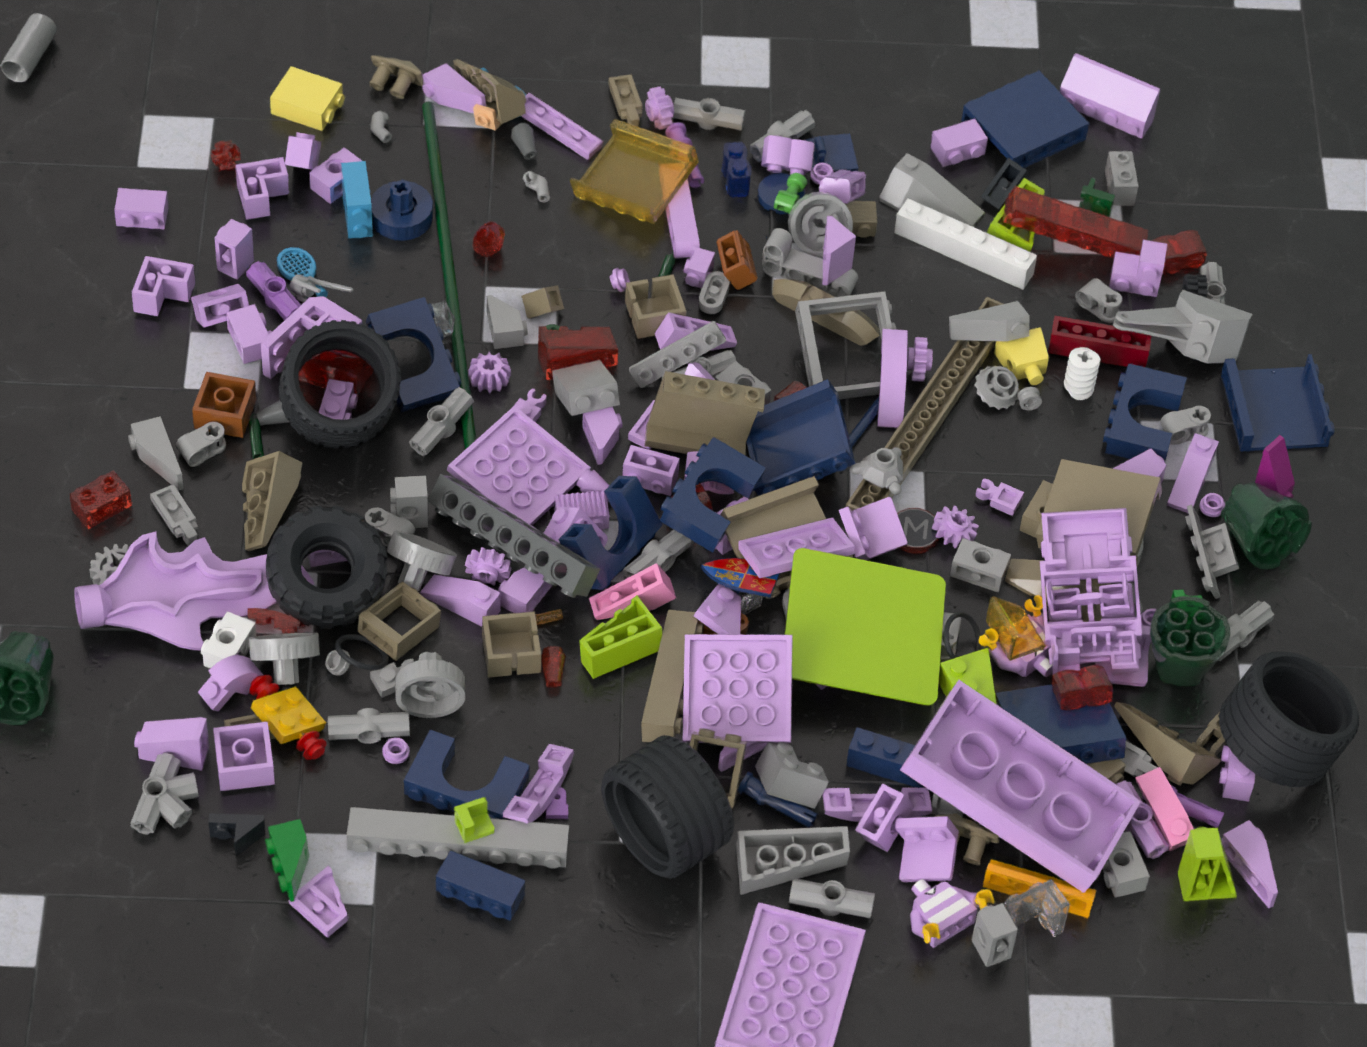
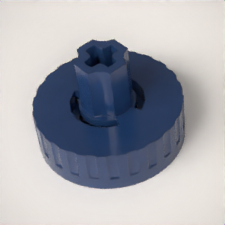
M405 180L390 182L378 188L372 195V225L382 236L393 240H410L421 236L430 228L433 221V201L431 195L421 185Z

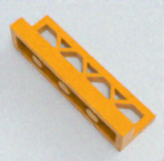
M992 859L988 863L983 883L985 888L1089 918L1096 894L1094 889L1088 888L1083 893L1067 881Z

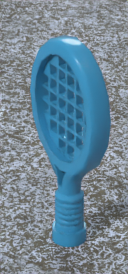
M290 247L278 254L277 267L281 275L291 281L295 273L303 274L307 278L309 276L314 278L316 262L307 251ZM316 285L317 288L321 289L320 293L315 292L316 297L324 296L326 298L328 295L327 290L320 285Z

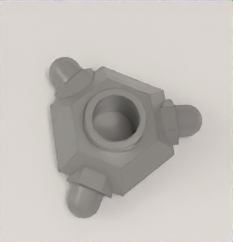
M899 448L878 449L876 452L863 458L860 463L850 467L851 473L862 475L863 479L881 489L889 488L893 495L901 493L899 483L903 480V461L900 458L901 450Z

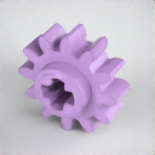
M652 88L647 92L649 99L645 103L648 118L654 121L655 128H659V130L668 128V126L673 124L671 117L674 115L673 102L669 95L665 96L664 88Z
M915 337L914 347L908 348L907 370H912V381L924 382L926 371H931L933 351L932 349H927V338Z
M954 506L952 511L944 507L942 512H937L932 529L938 530L935 537H943L945 545L950 542L953 543L954 548H957L962 538L974 541L979 525L973 523L974 516L968 517L966 515V509L958 511V508Z
M481 547L480 553L472 550L471 555H467L465 572L473 573L471 578L473 580L477 579L482 584L491 583L495 586L496 581L502 583L505 579H509L512 569L510 567L511 560H504L505 554H499L495 549L486 550Z

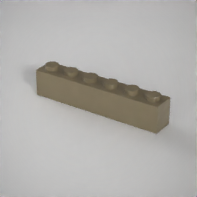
M668 610L641 722L642 742H652L662 735L676 738V734H681L683 720L680 716L683 715L685 634L703 635L704 624H700V621L694 617L696 612Z

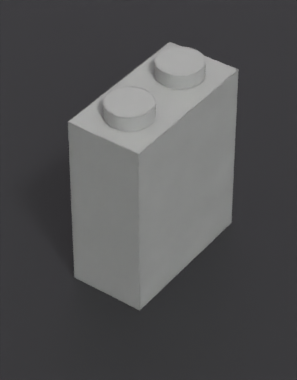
M600 360L552 371L555 394L571 416L620 405L617 382Z

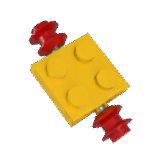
M270 675L256 677L252 681L249 690L251 695H257L256 700H253L251 709L262 722H268L269 731L280 744L299 738L296 748L298 751H304L303 756L307 760L317 759L325 752L326 741L319 739L320 734L318 731L324 730L326 721L297 687L278 692L279 685L272 683Z

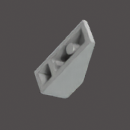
M1018 301L949 316V338L951 340L1007 342L1029 337V314Z
M161 417L131 424L132 434L128 435L131 449H136L139 458L171 485L174 484L177 490H182V472Z

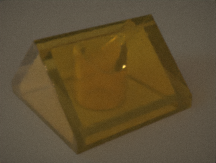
M994 596L990 599L986 623L989 628L997 631L999 636L998 643L1009 661L1043 650L1046 647L1022 606Z

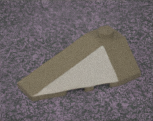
M458 59L453 61L454 70L485 95L486 107L495 110L496 118L501 124L526 114V97L522 90H518L512 83L463 61Z
M280 451L246 462L242 492L246 493L247 501L243 504V511L247 512L248 518L244 524L245 550L247 551L256 550L267 545L301 478L302 462Z
M1011 559L1005 582L1029 596L1039 595L1042 597L1040 561L1043 560ZM1091 579L1092 593L1099 592L1101 585H1111L1112 583L1098 584V579ZM1080 580V585L1052 586L1053 590L1079 588L1080 594L1087 593L1086 580ZM1045 587L1046 605L1048 606L1047 591ZM1094 604V621H1101L1100 604ZM1088 605L1082 606L1083 622H1089Z
M1115 703L1114 707L1158 767L1169 774L1167 778L1177 785H1182V783L1193 785L1219 765L1220 758L1195 742L1190 743L1184 739H1178L1180 734L1173 729L1171 730L1162 725L1157 727V720L1129 704Z

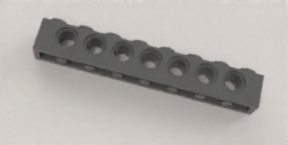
M443 474L439 475L428 498V502L435 506L437 513L446 517H453V523L463 528H470V534L489 540L488 545L499 551L503 549L507 552L506 557L525 563L524 568L535 574H542L544 576L543 580L551 585L561 586L562 593L573 598L576 595L588 596L600 568L459 479Z

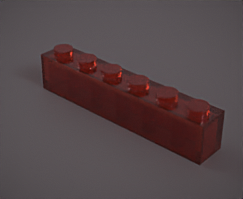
M1014 186L1005 201L1004 223L1113 259L1115 252L1140 256L1143 240H1147L1148 230L1017 186Z

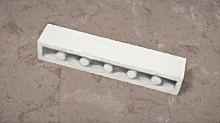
M910 199L906 200L897 213L894 233L1022 290L1034 274L1036 254Z

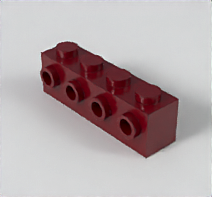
M1054 316L1048 353L1069 357L1072 350L1084 347L1096 352L1101 359L1100 362L1128 367V364H1133L1146 368L1152 336L1119 330L1112 325Z

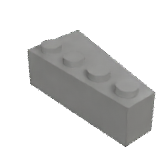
M848 827L738 831L736 848L740 895L792 881L793 878L799 879L847 865L850 853Z

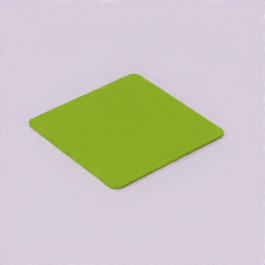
M806 548L797 549L793 555L785 635L793 636L792 679L927 706L933 705L938 695L945 580L936 574Z

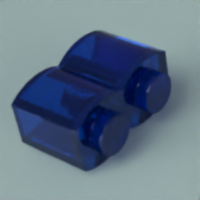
M743 142L724 144L722 172L726 178V190L731 197L748 196L750 192L751 166L747 161V148Z

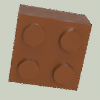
M206 371L192 409L194 429H198L209 422H218L224 427L225 435L243 438L257 400L255 380Z

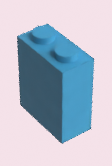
M366 161L341 163L342 194L348 239L372 237V204Z

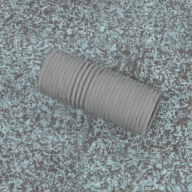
M38 13L30 16L1 62V70L5 76L16 82L28 80L57 32L53 20Z

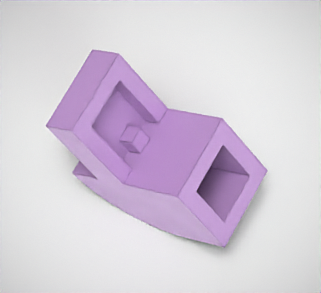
M232 655L222 659L210 668L209 673L212 676L198 693L212 710L219 711L235 692L247 695L252 681L263 674L250 658Z

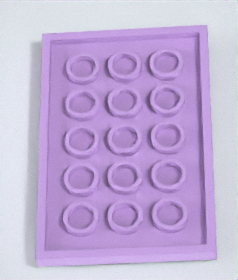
M758 902L715 1047H833L862 947L865 930Z

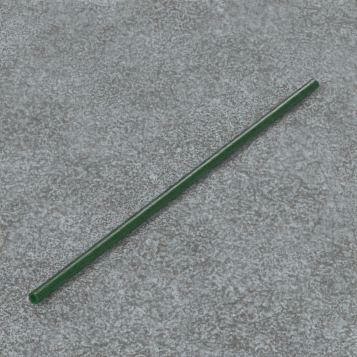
M428 101L422 104L455 372L457 371L461 380V386L459 387L471 395L434 104ZM472 405L461 416L465 450L477 440Z

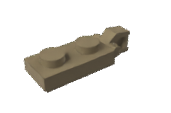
M632 74L608 78V84L619 116L622 120L627 119L630 131L639 129V117H642V104Z

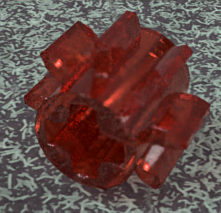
M231 140L215 143L216 149L211 151V159L214 165L220 167V170L236 168V161L241 160L239 147L233 144Z

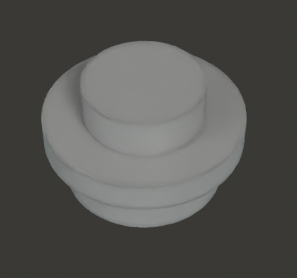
M337 650L331 651L326 658V667L334 675L340 676L344 674L350 666V663L340 657ZM343 650V652L350 657L349 653Z

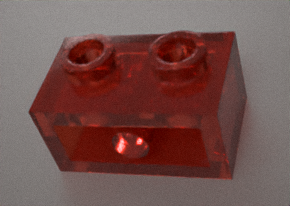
M114 470L99 476L96 480L83 487H78L69 494L72 511L87 529L132 506L130 489Z

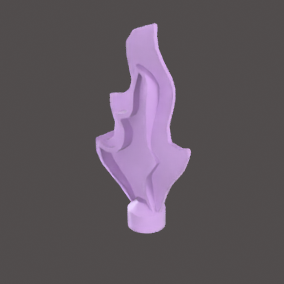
M157 531L141 535L133 542L116 571L101 585L93 584L75 587L74 592L76 613L81 629L99 627L104 624L125 627L151 634L180 648L201 650L204 642L200 634V624L208 619L223 618L226 612L243 618L252 617L264 612L277 603L268 588L266 578L267 555L236 562L222 561L212 553L205 537L193 541L183 552L167 553L158 544ZM301 566L304 578L309 583L314 585V581L312 580L310 575L307 573L304 567Z

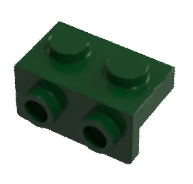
M1091 178L1089 185L1083 186L1080 199L1084 201L1080 202L1077 210V215H1080L1079 226L1106 234L1115 195L1094 189L1096 179Z

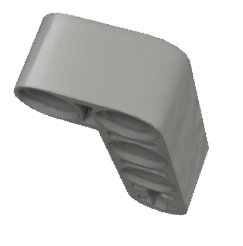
M777 228L772 231L763 249L762 269L766 274L778 279H795L807 282L834 297L851 295L858 280V274L853 269H850L830 284L822 285L823 259L791 249L792 236L786 230Z

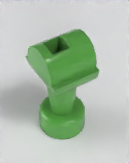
M792 173L787 180L788 189L778 192L774 209L790 214L792 207L799 200L797 193L802 192L807 185V179L802 174Z

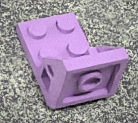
M324 296L308 298L261 342L263 375L272 379L277 373L282 372L291 346L299 336L302 337L303 333L313 326H319L323 322H331L332 320H336V322H341V320L355 321L356 324L361 325L362 320ZM332 350L320 353L314 357L318 359L358 358L359 356L347 351Z

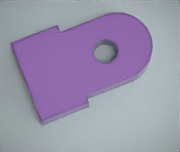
M559 788L553 801L547 807L546 819H568L566 791L563 788Z

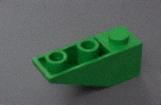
M300 819L269 826L270 838L265 839L268 854H274L272 864L275 874H281V876H278L281 891H287L290 902L295 901L309 859L307 836Z

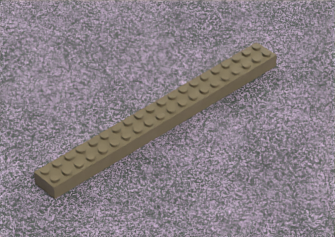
M986 297L978 310L1003 305V303ZM957 340L884 447L887 449L897 447L901 450L900 458L903 461V480L900 481V486L996 344V341ZM863 479L846 503V507L853 511L887 497L893 498L894 495L890 492L889 488L881 489Z

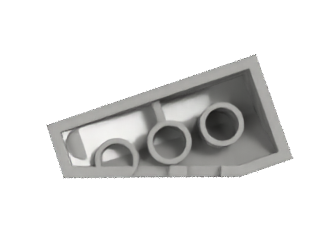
M908 153L894 167L879 197L880 202L897 211L901 209L907 199H910L972 227L985 214L981 208L928 164Z

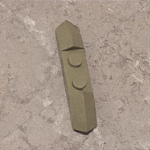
M775 279L773 281L772 295L778 303L795 311L798 301L834 297L801 280ZM860 310L811 316L812 321L860 346L868 344L879 336L877 325Z

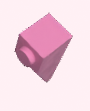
M656 563L590 597L589 600L596 620L614 617V613L618 609L623 610L630 605L631 599L636 595L648 610H654L676 599L671 580Z
M1159 767L1136 777L1135 779L1146 803L1153 811L1154 820L1169 845V851L1186 845L1190 830L1194 828L1162 769Z

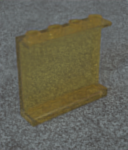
M614 119L610 125L613 134L611 139L580 180L570 179L574 195L579 199L592 201L601 207L614 209L620 214H628L640 221L655 224L699 163L695 147Z

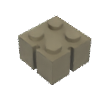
M674 275L652 278L651 298L649 299L648 279L626 283L625 303L630 318H632L637 339L655 336L656 330L668 312L686 316V309Z
M535 611L482 616V638L488 678L510 676L512 671H517V675L541 673V650L537 635Z

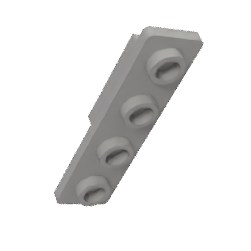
M712 321L629 367V372L639 387L643 388L664 376L665 371L672 372L726 342V338L716 322Z
M1191 504L1187 506L1189 515L1185 516L1190 531L1193 530L1194 536H1191L1194 549L1199 551L1200 556L1196 557L1200 570L1205 573V577H1202V582L1206 592L1211 591L1215 599L1220 598V593L1215 577L1239 569L1236 554L1226 523L1203 531L1199 516Z

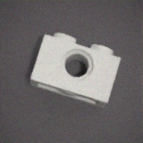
M226 612L223 619L216 622L211 638L209 640L206 639L202 645L201 654H203L204 666L212 668L222 659L232 655L245 657L250 649L249 638L256 636V623Z

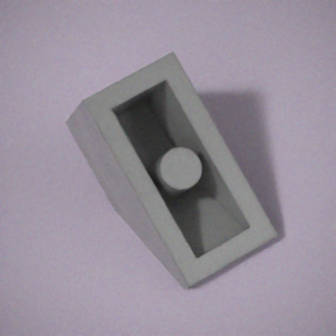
M492 295L486 296V312L494 349L524 346V335H528L526 320L522 321L520 311Z

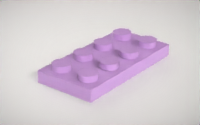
M833 518L741 540L738 544L739 551L759 578L792 571L793 555L799 548L841 556L853 555L855 548Z

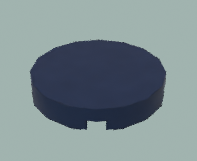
M772 174L760 182L757 194L758 200L768 211L771 209L777 214H788L774 209V203L778 192L788 189L787 180L790 176L789 174ZM805 188L802 192L797 193L799 199L805 196Z

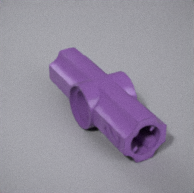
M257 261L247 270V277L265 297L266 305L269 308L275 309L284 320L301 306L286 288L285 280L276 276L264 262Z

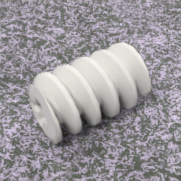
M1079 347L1072 350L1069 354L1064 387L1069 391L1071 397L1076 400L1088 399L1094 392L1101 359L1091 349Z

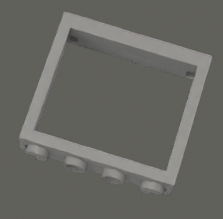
M885 292L798 301L795 314L809 387L823 381L811 316L876 308L882 340V329L896 330L895 323H891L890 319L892 305L887 300ZM880 382L834 387L839 399L880 394Z

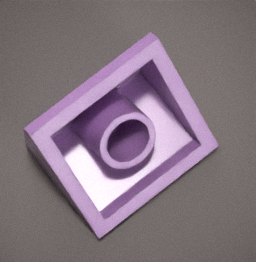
M827 216L822 285H828L852 269L856 236L832 216Z

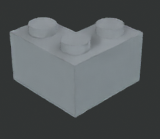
M768 742L755 765L768 795L814 809L829 783L821 766L812 762L807 764L798 761L793 747L784 742Z

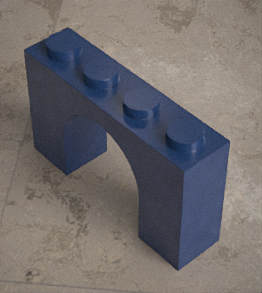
M425 297L371 313L366 320L367 327L374 329L375 333L382 335L385 341L402 336L413 337L421 341L430 353L431 366L426 372L401 381L400 392L396 401L400 413L446 399L455 389L461 386L459 374L457 371L454 372L451 366V353L448 349L444 348L442 343L444 339L442 330L439 326L436 327L433 320L435 317L433 307L430 303L427 304Z
M1128 364L1126 373L1121 372L1118 387H1122V390H1116L1113 405H1116L1117 408L1116 410L1111 409L1108 423L1112 424V427H1106L1103 438V442L1107 443L1105 453L1132 459L1152 449L1165 462L1172 433L1139 424L1132 418L1129 411L1139 405H1154L1178 411L1187 377Z
M715 437L711 439L708 445L702 444L696 455L699 459L697 462H690L684 473L687 475L686 478L678 480L672 490L675 493L672 498L668 496L660 510L664 511L660 522L712 553L724 537L731 521L703 505L697 497L695 487L704 482H719L749 498L766 469Z
M618 476L604 491L618 519V535L615 543L608 551L602 545L592 524L573 523L558 539L560 544L600 568L591 589L603 590L608 587L611 580L619 572L623 571L626 564L640 553L641 548L663 526L637 476Z
M430 730L404 779V795L409 796L415 801H424L440 810H449L454 813L456 806L485 797L487 800V813L490 819L510 820L503 817V812L514 796L520 797L529 781L530 765L504 756L493 780L487 786L474 791L459 790L451 786L444 778V773L455 754V738Z

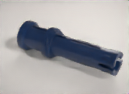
M751 772L744 776L739 785L737 793H744L757 800V804L760 806L767 804L805 825L807 828L812 827V823L815 822L818 813L798 803L768 795L762 781L753 777Z

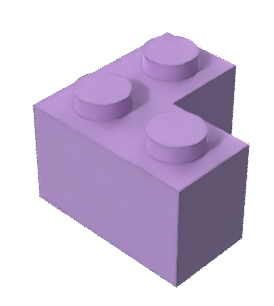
M283 157L235 165L237 187L246 220L270 216L269 197L289 194L288 173Z
M1143 240L1140 256L1115 252L1109 288L1157 297L1164 268L1167 244Z
M145 256L132 290L134 312L158 316L164 298L189 302L195 286L193 264Z

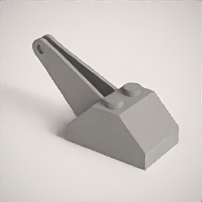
M1182 290L1176 307L1118 311L1113 326L1119 330L1168 339L1183 355L1204 363H1224L1225 359L1235 358V361H1237L1252 314Z

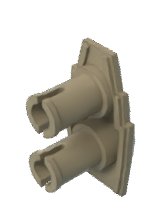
M371 56L373 65L378 67L372 80L369 82L372 88L382 91L390 74L397 77L390 93L399 99L404 98L411 83L419 86L424 85L421 71L411 61Z
M957 813L936 815L935 817L948 816L959 831L957 844L960 836L970 839L963 858L967 863L980 865L985 845L989 842L999 843L1000 841L999 836L989 829L979 826L974 821L962 818Z

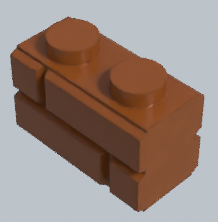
M732 231L716 241L724 276L731 281V284L736 289H742L758 279L750 245L738 231Z

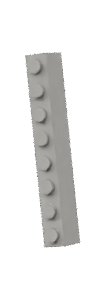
M351 807L347 829V850H354L360 853L366 851L381 852L386 855L394 853L407 854L412 857L431 856L439 859H446L451 850L473 860L491 861L495 864L517 863L522 866L541 865L548 868H566L569 825L491 819L495 828L494 834L464 843L455 824V816Z

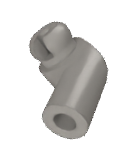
M377 111L372 115L371 132L383 143H388L392 138V134L384 128V125L387 124L385 120H389L388 114Z
M532 171L526 172L523 176L526 186L537 192L540 202L549 201L550 195L547 180Z

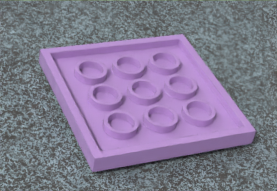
M514 405L448 465L447 471L509 512L533 525L554 506L555 495H566L577 484L586 469L590 470L591 467Z
M685 634L683 741L690 742L692 733L694 731L699 732V728L715 731V736L725 737L726 734L739 735L742 737L741 741L747 743H791L793 636Z

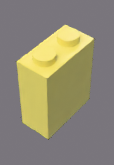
M291 66L270 97L271 114L323 131L327 123L332 122L336 109L343 105L345 95L342 94V83Z

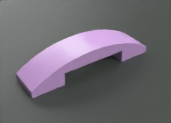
M882 329L877 427L898 428L904 416L907 330Z
M549 744L538 760V771L520 797H513L503 812V817L525 823L536 820L547 809L561 787L570 767L574 750Z
M825 788L822 794L825 814L843 820L860 822L876 794H850L849 788ZM902 788L900 793L904 794L915 805L908 818H917L931 814L932 807L928 788Z

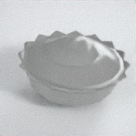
M987 366L985 369L980 370V373L976 376L977 381L974 385L977 388V394L981 396L982 401L986 402L989 407H996L998 410L1001 408L1008 409L1010 405L1015 404L1020 390L1017 378L1009 369L1001 366Z

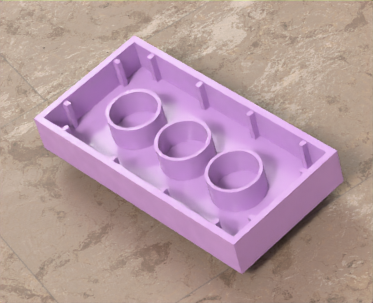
M960 680L957 681L900 769L1083 893L1098 877L1141 803L1139 799Z

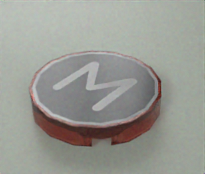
M907 508L897 513L908 541L907 545L900 547L901 550L909 553H924L929 548H934L938 544L940 538L935 537L938 530L932 529L935 515L921 508Z

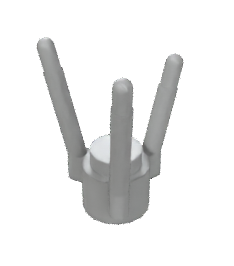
M301 274L295 275L290 283V290L297 294L296 299L303 303L307 300V297H311L315 292H321V289L317 288L316 285L353 292L351 287L318 280L311 276L307 278Z

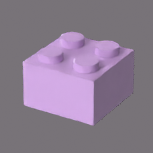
M268 722L213 728L220 791L275 784Z

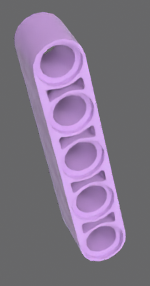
M685 164L660 165V182L674 258L690 257L691 247L700 248Z

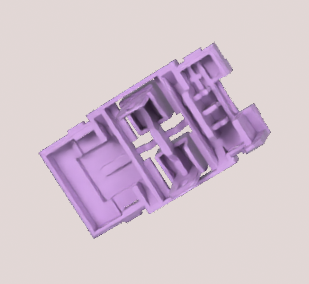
M1126 508L1042 513L1043 541L1041 542L1042 558H1045V561H1040L1045 645H1051V648L1048 650L1049 665H1052L1053 677H1080L1079 664L1090 662H1111L1112 675L1139 672L1141 652L1140 644L1137 643V640H1142L1136 556H1130V553H1132V541L1128 535ZM1091 579H1098V584H1104V583H1122V584L1101 585V586L1099 587V592H1094V593H1092V581H1091ZM1080 580H1086L1087 593L1080 594L1079 588L1053 590L1052 586L1080 585ZM1128 582H1134L1136 617H1135V608H1134L1133 588H1132V584H1131V583H1128ZM1045 587L1047 591L1048 616L1050 622H1047ZM1094 604H1100L1101 621H1094ZM1088 605L1089 622H1083L1082 606Z

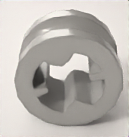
M1027 387L1018 393L1019 404L1023 410H1034L1042 404L1040 392L1036 387Z

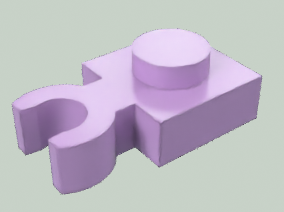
M531 389L527 394V400L519 398L515 406L536 422L541 415V408L546 404V395L543 394L541 398L535 399V389Z
M983 479L981 487L987 490L980 488L976 490L977 498L991 500V507L1012 516L1024 496L1023 491L1002 482L999 487H996L988 479Z

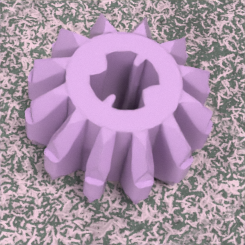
M489 351L485 356L479 353L477 358L472 359L470 369H468V376L471 379L472 387H478L479 392L487 390L490 394L494 389L500 392L502 386H507L511 376V369L508 366L507 358H501L500 353L492 355Z

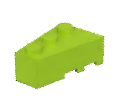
M1024 178L991 222L987 233L1030 252L1033 246L1034 234L1045 190Z
M636 595L631 599V604L625 609H618L614 613V617L606 624L602 622L579 640L581 663L594 679L659 651L662 627Z
M988 648L940 663L938 683L946 697L957 681L960 680L996 704Z
M1199 827L1190 830L1178 870V878L1184 901L1237 897L1231 869L1218 828Z

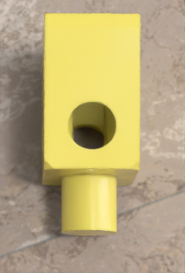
M1041 328L1029 330V337L1007 342L996 341L995 356L1004 368L1013 372L1017 380L1027 378L1031 385H1038L1043 381L1042 374L1046 373L1049 357Z

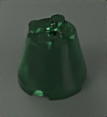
M1255 482L1245 485L1240 483L1234 486L1231 496L1221 511V517L1225 520L1246 558L1260 569L1276 568L1280 566V561L1292 552L1297 554L1305 544L1312 527L1308 509L1303 504Z
M1192 596L1175 597L1154 612L1150 625V638L1155 667L1162 682L1177 686H1196L1200 684L1204 676L1226 651L1230 639L1229 622L1225 615L1222 616L1209 605V601Z
M13 631L0 643V722L10 725L27 724L28 720L34 719L39 715L41 716L49 699L54 662L53 652L47 638Z

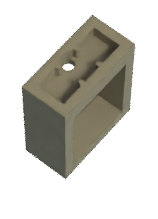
M402 581L367 610L359 614L358 632L397 661L439 628L441 610L435 603L428 601L420 595L415 588H411ZM401 605L421 620L420 623L403 636L382 621Z
M699 728V732L694 731L690 740V746L696 752L699 741L738 749L730 792L726 793L730 806L733 808L736 802L747 742L741 741L742 737L739 735L726 734L725 737L715 736V731Z

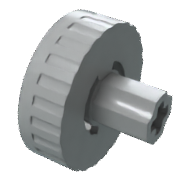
M813 192L803 196L792 207L788 219L789 232L796 245L809 255L823 257L825 235L818 237L817 235L825 234L827 216L832 215V217L852 232L853 220L847 206L835 195ZM814 218H817V219L820 218V219L822 220V223H821V224H818V223L815 224V223L813 222V219H814Z
M397 530L393 532L386 550L390 555L405 562L398 583L400 584L403 581L417 591H420L427 571L441 575H450L457 557L455 552L440 544Z
M315 632L281 633L249 638L250 660H273L274 680L278 685L299 683L297 658L320 655L318 633Z
M424 652L419 655L418 661L407 664L397 673L395 678L396 703L403 711L417 717L436 718L449 715L458 710L465 701V677L463 672L452 663L441 660V656L438 653Z

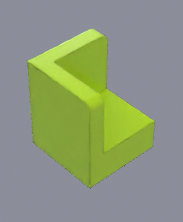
M485 797L455 807V824L464 843L494 834L495 828L487 813V800Z

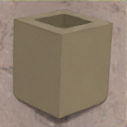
M558 285L521 295L526 315L529 319L564 309Z

